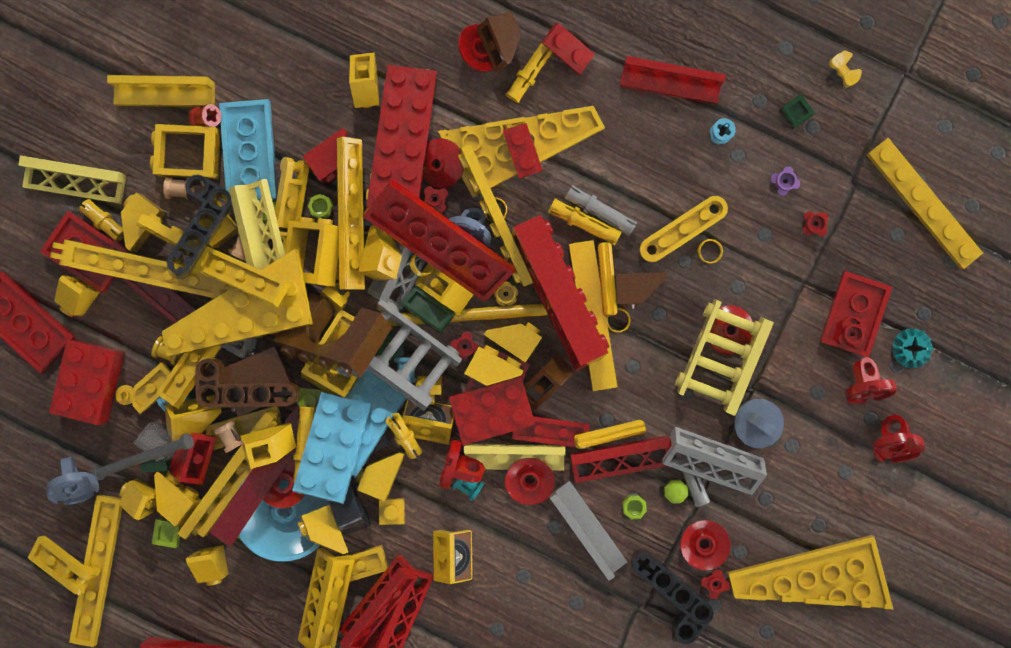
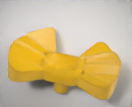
M842 51L829 61V66L837 71V76L843 79L844 87L848 88L859 81L862 70H849L846 64L853 54L848 51Z

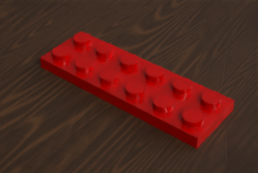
M394 65L387 66L367 208L391 179L420 198L437 80L436 70Z
M393 179L390 180L362 216L483 302L514 273L515 266Z

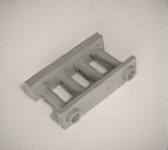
M380 299L376 309L381 312L387 321L391 319L401 329L382 354L374 356L367 370L425 411L433 400L429 397L431 388L450 363L457 367L462 358L459 357L460 354L456 349L449 345L445 347L399 313V308L390 301L384 302ZM411 334L422 343L401 371L397 370L395 372L388 367V361L407 336ZM432 349L442 358L422 385L415 387L409 382V375L427 351Z

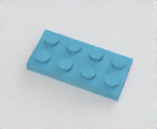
M264 99L219 103L226 190L229 192L228 188L232 186L247 185L267 179L272 200L277 199L271 101ZM258 187L255 191L257 199L260 201L262 196Z
M367 369L346 397L347 399L371 404L352 476L355 478L387 430L386 419L390 416L393 420L394 418L391 414L397 413L406 400V397Z
M321 392L293 486V492L344 504L371 404Z

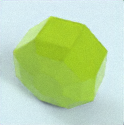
M321 194L311 197L308 204L311 215L322 219L331 216L334 208L331 199Z
M670 479L664 485V496L672 504L682 503L688 497V486L680 479Z
M638 494L628 495L622 502L623 513L631 520L641 519L647 512L646 501Z

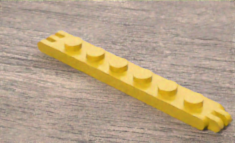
M64 240L63 244L53 242L52 247L62 249V253L51 252L50 255L51 258L60 259V265L216 298L233 288L198 272L195 268H193L187 278L178 280L170 276L167 261L70 240ZM174 263L176 270L179 267L184 268V265Z

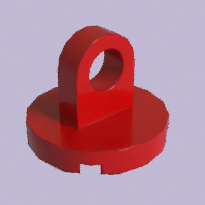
M865 357L854 363L853 372L856 385L847 388L844 393L847 402L851 404H866L868 402L867 399L872 400L874 398V401H881L894 396L897 392V386L894 380L880 379L879 370L875 362L871 358Z
M890 415L883 420L881 424L882 437L872 445L874 457L882 462H885V458L891 459V462L894 463L907 462L918 458L920 452H925L923 438L919 435L911 434L908 423L899 415ZM893 424H901V428L898 432H889L890 427Z
M451 440L439 480L440 488L448 490L452 478L475 483L479 482L483 477L485 471L483 463L477 459L459 454L461 441Z

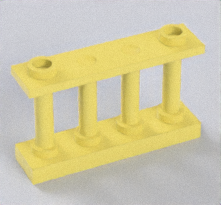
M714 299L712 303L708 302L704 310L705 322L685 371L678 374L675 386L678 387L677 392L683 396L686 388L720 400L721 404L724 405V411L735 416L774 322L760 317L759 321L751 322L719 309L722 302ZM715 318L749 331L750 335H753L749 345H741L710 333ZM705 342L739 354L740 358H743L740 367L734 369L701 356L700 354ZM699 365L731 378L733 384L730 391L726 390L724 392L691 379L695 366Z

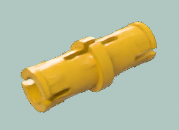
M90 199L82 203L86 207L80 206L79 211L94 222V227L98 230H103L113 240L120 242L123 239L120 235H124L123 228L112 219L110 213L103 212Z
M399 413L391 414L396 422L394 423L389 416L386 419V424L394 433L395 441L398 445H402L408 458H417L412 450L414 449L419 456L422 453V448L414 439V432L410 427L406 426Z

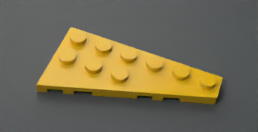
M588 106L551 114H539L538 116L502 120L483 125L460 127L453 130H441L438 133L441 138L453 141L459 148L471 144L490 188H493L517 175L503 135L504 130L527 123L541 163L604 130L605 127L594 106ZM466 168L462 178L472 198L480 194L479 191H473L468 180L472 176L469 169Z
M294 249L261 269L287 281L291 285L278 307L236 288H231L162 331L166 356H175L312 325L313 322L299 251Z
M872 535L727 572L732 593L736 599L779 600L782 602L793 601L835 606L850 605L894 610L875 537Z

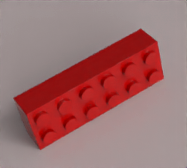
M539 215L513 227L511 235L533 281L532 284L576 372L603 359L609 353L607 350L609 343L604 334H599L596 325H598L597 318L593 311H588L585 302H587L586 296L581 288L577 289L573 281L576 279L573 269L570 265L566 266L562 257L565 256L563 249L559 243L554 242L551 236L553 229L549 221H544L542 216Z

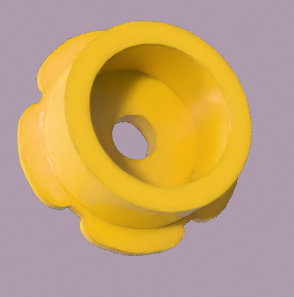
M504 282L494 292L496 302L501 306L513 305L517 300L516 296H518L516 286H512L510 282Z

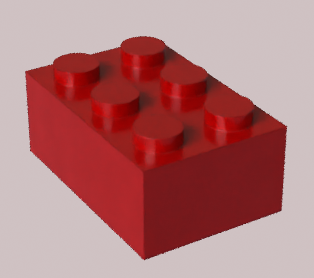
M67 340L49 413L95 425L108 423L125 351L81 340Z

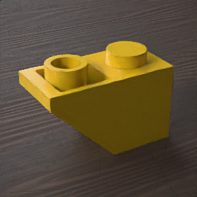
M486 345L484 349L478 347L464 374L487 386L521 376L524 370L520 369L521 363L510 357L504 360L497 356L499 351Z
M290 422L240 436L245 459L250 469L277 462L296 448Z
M169 471L156 472L154 479L157 511L175 527L183 526L201 502V499L198 498L199 493L189 486H184Z

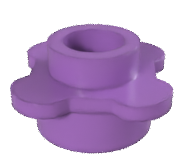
M785 167L779 174L774 173L771 176V182L778 188L777 193L780 196H785L788 191L797 189L800 186V181L791 167Z

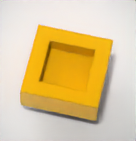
M387 498L385 502L379 499V525L405 524V498Z

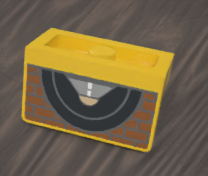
M407 399L402 419L406 426L410 427L414 432V438L449 445L454 420L452 406L434 402V404H429L425 411H423Z
M471 530L457 532L433 531L434 581L454 584L472 580Z

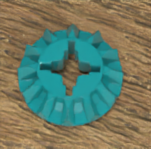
M915 328L903 330L893 341L892 352L894 358L899 364L907 368L924 366L931 359L930 356L934 350L931 344L932 339L925 334V331ZM913 341H915L916 346L922 347V350L915 351L914 355H912V351L904 349V347L911 346Z

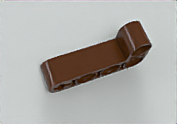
M216 358L202 359L196 365V400L203 407L288 406L295 404L301 396L300 388L292 382L225 383L224 364ZM208 363L213 364L215 367V373L212 377L208 376L205 371ZM260 387L267 392L265 401H260L257 398L256 392ZM209 388L214 390L216 395L213 402L208 401L206 398V392ZM234 388L239 389L241 392V399L238 402L234 401L231 397V392ZM286 390L292 392V397L288 399L286 396L275 397V392Z

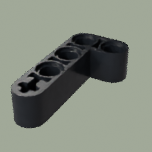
M192 175L186 180V196L190 202L200 208L167 259V268L170 276L178 280L187 278L205 248L209 245L231 209L230 193L201 175ZM195 185H199L204 188V191L195 194L190 189ZM217 198H222L227 203L222 207H218L213 204V201ZM203 219H210L213 221V225L209 228H204L199 222ZM194 239L200 243V246L196 249H190L186 246V243ZM184 254L186 256L183 261L184 268L179 267L176 270L174 263L179 264L182 261Z
M351 476L344 504L329 501L335 522L339 530L346 535L371 526L370 517L365 506L360 503Z
M642 549L635 551L631 556V565L634 571L681 610V613L672 624V630L677 640L683 644L693 643L714 617L713 608L703 596L651 553ZM638 560H646L652 568L651 572L644 565L640 566ZM659 574H667V582L664 584L656 583V578ZM679 590H687L686 598L682 600L675 598ZM698 606H706L705 614L701 616L695 615V610ZM683 625L691 626L690 632L686 635L679 634V629Z

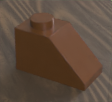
M512 12L487 17L477 27L495 74L500 73L511 63L521 37L519 25Z
M667 272L614 275L617 305H621V309H636V304H642L667 278Z
M558 353L524 385L529 404L534 409L539 407L557 391L575 371Z

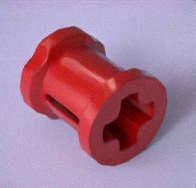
M213 104L205 105L203 108L195 107L189 112V122L192 126L215 127L221 122V112Z

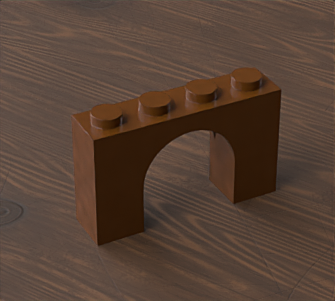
M307 293L313 324L279 332L274 342L281 348L280 352L290 359L297 357L306 364H318L327 371L334 369L343 376L349 377L353 375L361 378L390 332L391 325L381 313L361 308L347 331L339 339L320 345V335L335 313V310L324 297Z

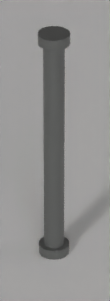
M184 434L180 436V439L103 467H93L90 473L95 475L98 481H101L105 476L180 449H190L193 447L194 441L190 434Z

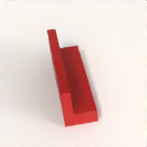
M626 56L620 87L717 105L726 74Z
M665 435L570 453L575 483L666 467L667 465H664L663 461L655 462L649 458V455L652 451L664 449L666 454L671 447L670 437ZM640 454L643 456L638 466L631 467L624 461L628 455ZM614 458L619 461L612 471H606L600 467V464L605 459ZM646 460L651 462L650 464H644ZM591 463L595 466L589 475L579 476L578 464ZM622 464L625 465L626 467H628V468L619 469ZM597 469L602 471L601 473H595Z
M402 555L396 556L339 630L345 636L339 643L342 648H363L419 577Z
M413 568L419 577L424 578L421 586L414 590L415 582L363 648H389L390 646L393 648H403L433 580V574ZM412 600L411 608L404 612L405 604ZM402 623L401 631L394 635L395 627Z

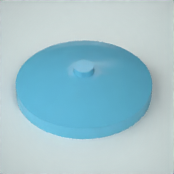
M282 480L279 483V487L281 489L287 488L288 481ZM305 495L298 504L281 509L272 507L263 500L240 533L239 538L248 549L265 559L272 561L300 559L312 553L320 545L308 541L306 536H301L297 525L298 522H301L299 516L330 505L328 500Z

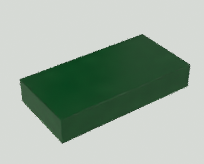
M417 285L401 302V307L439 334L443 332L456 316L453 310Z

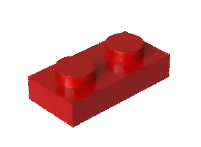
M555 23L541 42L542 45L576 74H581L595 55L560 23Z
M527 123L504 130L503 135L519 180L543 172Z

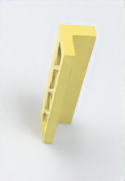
M20 156L19 166L25 167L23 188L122 204L126 175L123 173ZM33 170L42 171L47 178L39 185L31 184ZM61 174L66 175L71 182L63 189L58 188L53 181ZM85 178L90 179L95 186L87 193L82 192L77 185ZM110 182L117 183L115 198L108 197L102 190Z
M267 179L228 188L246 263L260 270L285 255ZM258 187L262 196L260 201L257 199L255 191ZM263 213H265L267 216L266 225L263 223L262 220ZM269 237L272 239L274 245L272 250L269 248L268 245Z
M479 443L464 445L465 456L479 460L483 463L485 469L508 470L514 462L520 459L536 458L544 461L552 470L564 471L565 446Z

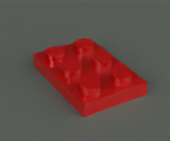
M67 211L40 252L59 264L60 259L50 257L51 252L62 253V249L52 247L53 242L63 244L64 240H70L108 248L114 240L71 211ZM60 265L100 293H105L115 279L114 276Z
M842 271L819 342L869 358L893 287ZM845 320H850L853 324H864L867 331L865 332L861 347L854 348L851 344L839 343L838 336L842 333V323Z
M521 376L449 397L462 445L535 425Z

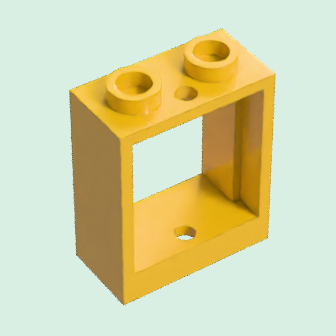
M155 124V131L151 135L154 156L150 158V168L154 175L164 178L184 179L192 175H201L209 180H219L221 131L216 127ZM166 133L205 135L203 170L164 168Z
M300 217L299 221H289L285 255L297 249L299 251L302 272L308 230L320 231L314 274L303 272L305 284L335 287L339 259L338 226L333 225V220L318 218L317 223H314L315 219Z

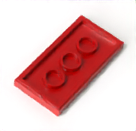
M0 271V338L40 374H44L63 353L66 341L74 340L76 336L5 272Z

